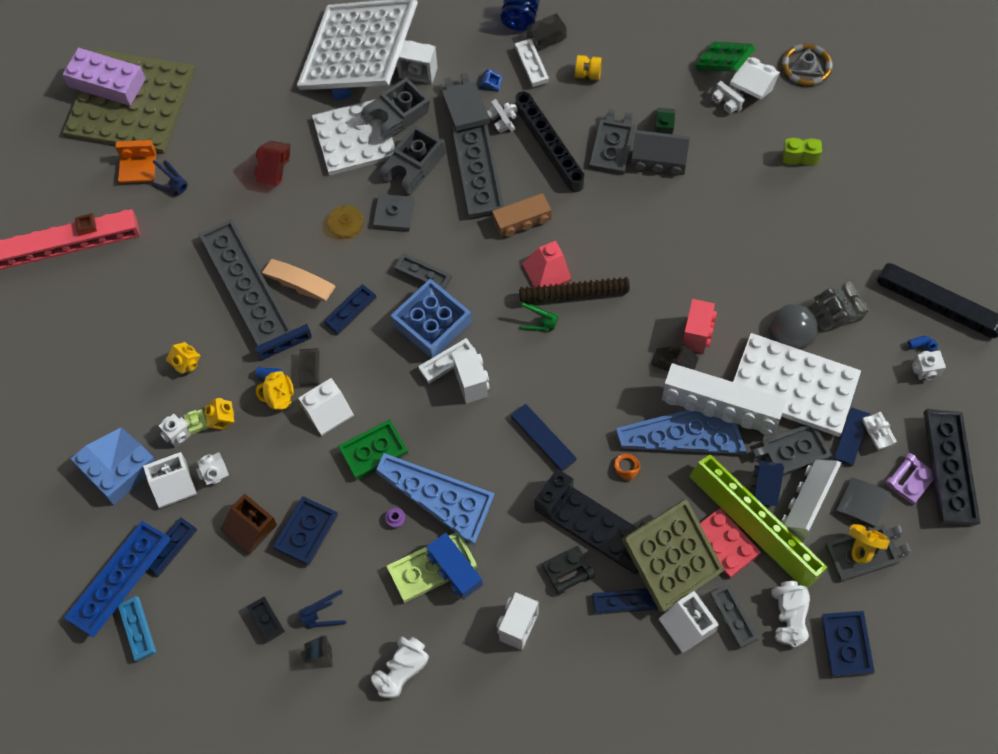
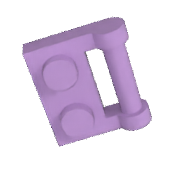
M907 453L903 463L892 477L887 478L885 485L914 505L933 481L932 469L917 460L913 454ZM910 466L915 468L903 486L899 485L898 481Z

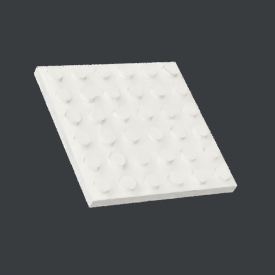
M379 0L327 5L297 87L300 90L389 85L418 1Z

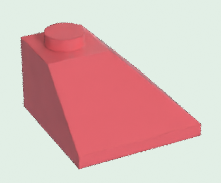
M556 241L539 247L522 263L532 285L535 287L537 285L541 287L543 285L549 286V284L554 286L556 283L560 285L561 283L571 281L564 255Z

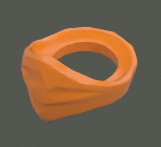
M624 453L615 459L614 468L621 478L630 482L638 474L640 462L634 455ZM624 459L631 460L634 463V469L623 471L620 469L619 463Z

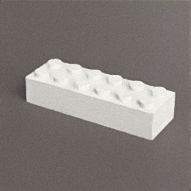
M673 363L668 372L662 400L670 405H679L689 411H698L708 417L714 416L722 419L724 422H733L740 424L743 428H752L759 430L762 434L774 436L787 400L783 397Z

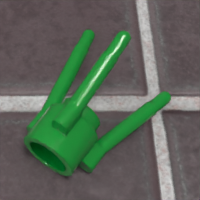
M527 301L521 303V306L542 315L540 323L544 324L543 326L522 325L520 326L521 329L543 330L549 332L550 328L555 329L559 315L527 303Z

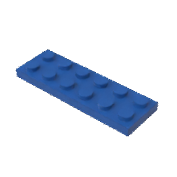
M141 521L64 618L94 638L166 547L171 538Z

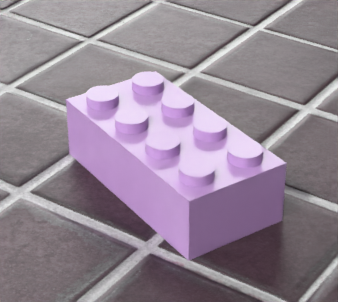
M81 48L77 49L62 74L70 88L131 106L146 79L141 66Z

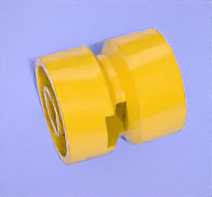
M577 55L575 78L585 79L588 76L591 80H600L602 57L592 56L589 59L588 56ZM585 64H589V71H584Z

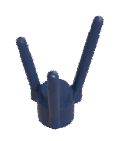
M153 160V163L171 179L168 183L170 188L154 182L152 185L173 195L184 193L188 186L187 181L179 175L167 160H164V163L175 176L157 161Z
M343 590L334 592L322 600L299 610L303 626L309 625L311 629L317 626L346 624V620L316 622L319 619L318 611L333 605L332 601H327L342 594Z

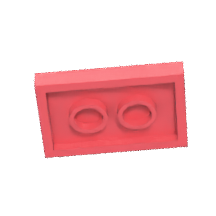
M721 508L700 523L724 569L723 572L729 579L761 554V551Z

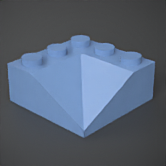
M429 279L391 315L393 327L430 358L440 354L472 323L471 312L432 279Z
M119 428L91 442L70 458L76 467L113 505L146 478L143 466L156 461L123 428Z

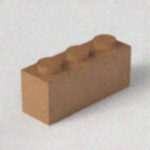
M541 193L492 211L493 222L501 238L512 236L521 230H528L535 225L547 223L551 220V208L544 194Z

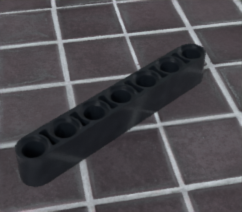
M526 91L517 93L515 98L518 108L517 113L567 187L573 192H580L584 188V172L532 96Z
M892 263L885 264L877 278V282L881 286L987 337H998V313Z

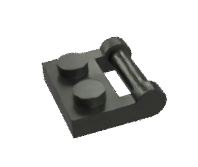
M579 546L542 563L558 595L565 593L564 590L586 579L591 580L595 578L594 571L589 566ZM583 568L584 572L562 583L559 582V579Z

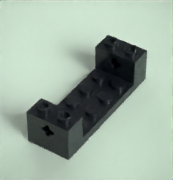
M556 469L535 498V511L636 575L638 570L622 538L645 523L641 522L638 528L575 489L573 487L574 479L561 470Z

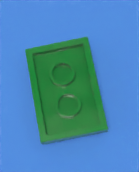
M713 41L694 65L697 70L737 73L756 49L754 44Z
M390 419L338 445L356 480L375 471L384 453L396 458H401L408 454L405 444Z

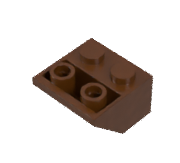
M244 493L230 508L221 531L248 554H251L273 531L277 523L273 516Z

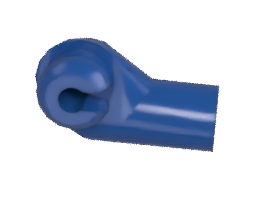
M928 336L908 340L910 349L921 347L931 352L938 348V343Z

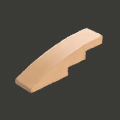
M271 259L262 272L266 278L277 280L282 286L295 289L298 294L322 301H327L335 289L334 284L303 269L275 259Z

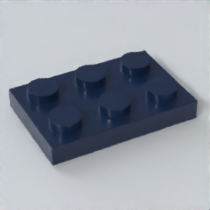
M302 496L275 542L274 550L309 566L336 520L338 513Z
M864 611L822 614L821 619L831 677L874 674Z

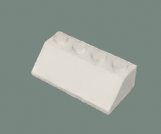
M815 460L813 466L808 465L804 476H807L805 483L800 482L796 490L799 495L797 499L792 498L788 507L791 512L789 516L785 514L781 521L802 543L841 465L839 461Z

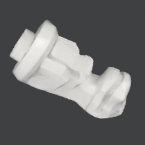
M786 581L781 583V587L771 590L772 596L778 600V607L781 612L778 618L787 624V627L776 629L775 639L779 643L797 648L809 638L805 619L809 608L810 595L807 587L798 586L796 581Z
M402 636L399 637L397 640L399 648L394 654L393 659L386 663L387 668L390 669L388 675L382 671H376L372 675L371 682L378 690L380 697L397 698L406 681L422 670L427 664L429 655L423 651L425 645L414 637H411L410 640Z

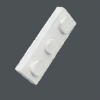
M532 39L515 43V49L532 87L549 83L548 75Z
M465 338L418 366V369L429 384L454 369L452 354L472 349L473 346Z

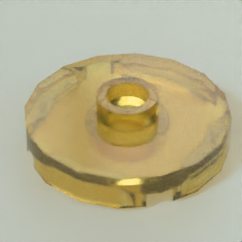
M341 205L333 209L329 214L328 227L337 238H353L363 229V215L355 206Z

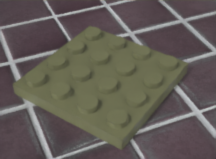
M687 499L681 500L622 538L628 553L660 612L666 611L676 602L724 571Z

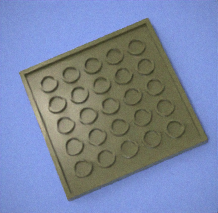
M96 49L95 53L141 66L146 79L131 106L79 91L64 128V136L116 145V141L152 140L156 152L165 154L194 75L195 66Z

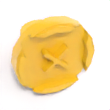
M281 371L270 373L266 376L265 381L256 387V395L259 400L266 402L274 410L286 409L292 401L290 399L294 393L291 379Z
M853 524L848 532L856 539L852 548V557L857 563L865 564L870 562L876 548L887 549L890 543L888 537L876 530H869L868 532L866 527ZM862 548H864L865 555L863 558H861L860 551Z

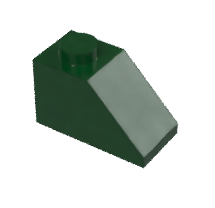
M657 109L656 133L673 134L675 109Z

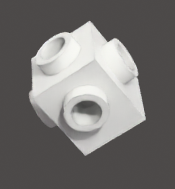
M940 350L934 352L923 351L917 355L912 364L913 371L918 375L919 380L935 379L938 376H942L946 369Z
M175 414L166 417L159 425L162 431L160 433L161 437L166 443L170 441L175 448L191 436L187 430L189 426L182 417L178 418Z
M220 452L214 455H205L200 461H197L199 468L196 469L200 480L205 479L207 485L210 483L216 484L222 478L229 476Z

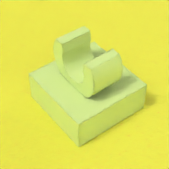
M202 409L194 410L184 415V419L189 425L187 428L190 435L209 429Z

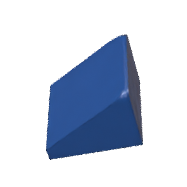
M487 69L481 76L479 88L499 91L503 76Z
M349 87L331 88L335 101L351 97Z

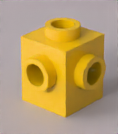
M183 342L172 345L166 361L177 372L182 374L195 370L201 355L192 346Z
M215 398L205 406L208 428L224 430L234 423L232 401Z

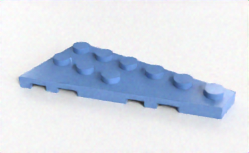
M685 410L616 428L621 449L746 454L747 452L736 423H727L720 418L708 417L698 411Z
M384 453L376 473L472 546H475L495 493Z

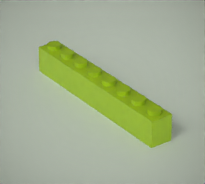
M711 454L698 462L689 477L800 586H805L808 589L814 584L828 567Z

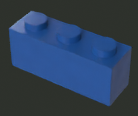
M444 533L426 546L427 559L432 565L436 564L438 566V573L444 581L448 579L452 584L450 588L456 596L460 595L464 600L483 586L482 578L447 533Z

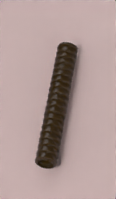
M619 277L612 280L608 278L606 281L604 279L598 281L597 279L595 282L592 280L589 282L584 281L583 283L581 281H578V283L572 282V284L567 282L565 285L564 283L560 285L556 283L554 286L552 284H549V286L543 285V287L537 285V287L532 286L531 288L526 286V288L520 287L519 296L521 303H524V301H527V303H530V301L536 302V300L542 302V300L548 301V299L553 301L555 298L556 300H559V298L564 300L565 297L571 299V297L577 298V296L582 298V296L588 297V295H591V297H594V295L600 296V294L605 296L606 293L608 295H611V293L617 294V292L623 294V292L629 293L630 284L627 277H624V279Z

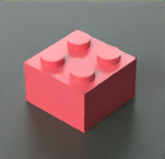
M692 299L682 343L683 350L704 354L705 347L709 348L717 311H714L715 303Z

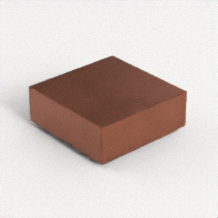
M93 213L74 217L79 236L97 231Z

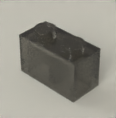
M557 13L527 26V38L532 39L536 51L546 49L548 46L566 39L567 27Z

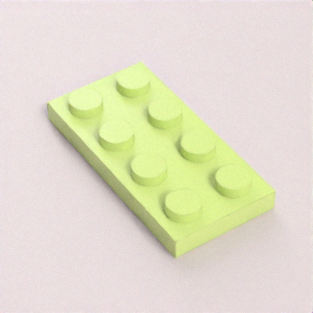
M456 533L450 535L449 537L472 567L476 569L477 564L464 539ZM426 547L387 565V569L404 603L449 582L448 579L444 581L440 576L438 566L436 564L432 565L427 559Z

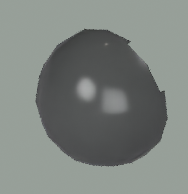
M788 304L781 308L769 326V333L773 341L797 349L807 348L814 342L818 334V323L815 315L808 308L799 304Z

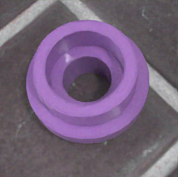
M392 508L386 513L385 519L390 527L398 528L404 524L406 517L401 509ZM393 515H398L399 518L396 519V520H393V519H392V516H393Z

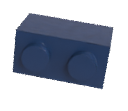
M759 460L758 465L754 466L753 477H756L755 485L751 484L750 493L760 503L778 507L784 465Z

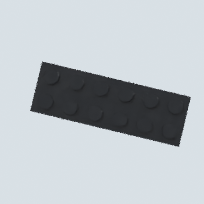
M926 409L923 414L940 523L978 525L981 522L963 412Z

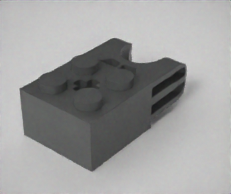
M406 77L381 93L380 97L367 104L362 109L361 118L366 122L375 119L384 121L385 123L381 126L380 136L387 140L427 114L430 99Z
M414 125L393 150L394 153L382 166L380 177L385 181H391L398 175H406L402 181V188L405 193L412 194L446 153L443 141Z

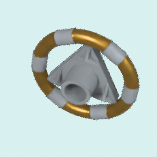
M813 44L793 46L786 51L782 58V69L789 80L803 86L821 84L828 79L833 68L830 55L823 48ZM806 50L789 69V58L791 55ZM811 51L824 58L826 62L825 72L822 71L816 61V55ZM795 74L818 77L811 80L802 79Z

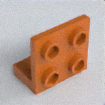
M152 140L116 141L115 148L120 156L119 183L154 182L156 165L153 163V160L156 161V149Z

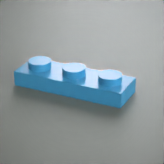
M135 596L120 603L118 607L134 660L139 662L156 654L140 598Z

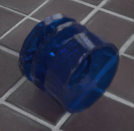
M503 0L500 13L501 22L509 29L528 31L535 25L540 0Z

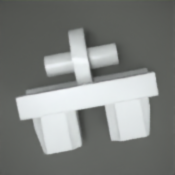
M722 81L717 83L716 90L712 94V100L716 104H719L722 100L725 101L724 109L729 114L735 110L740 112L744 102L740 89L731 85L727 86Z
M494 99L492 101L494 106L487 111L489 117L494 121L501 116L502 119L494 124L500 133L508 129L513 132L516 128L509 117L512 119L517 117V106L505 103V109H503L498 101Z
M881 412L862 419L877 450L897 443L889 428V422L885 420Z

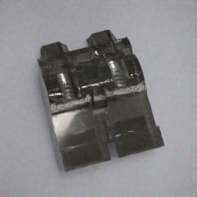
M851 281L845 282L842 286L823 291L820 295L814 297L815 302L808 307L815 317L822 312L824 313L825 317L817 321L823 331L832 327L837 329L845 323L850 324L861 321L869 311L862 298L857 297L859 294Z

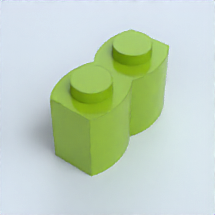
M786 139L782 151V162L788 165L801 163L813 166L819 164L822 154V141L818 139Z

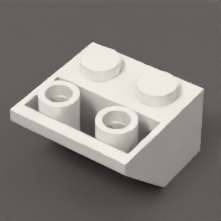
M181 452L143 466L159 509L197 495L187 462Z
M695 591L676 602L658 619L682 654L715 633L719 626Z

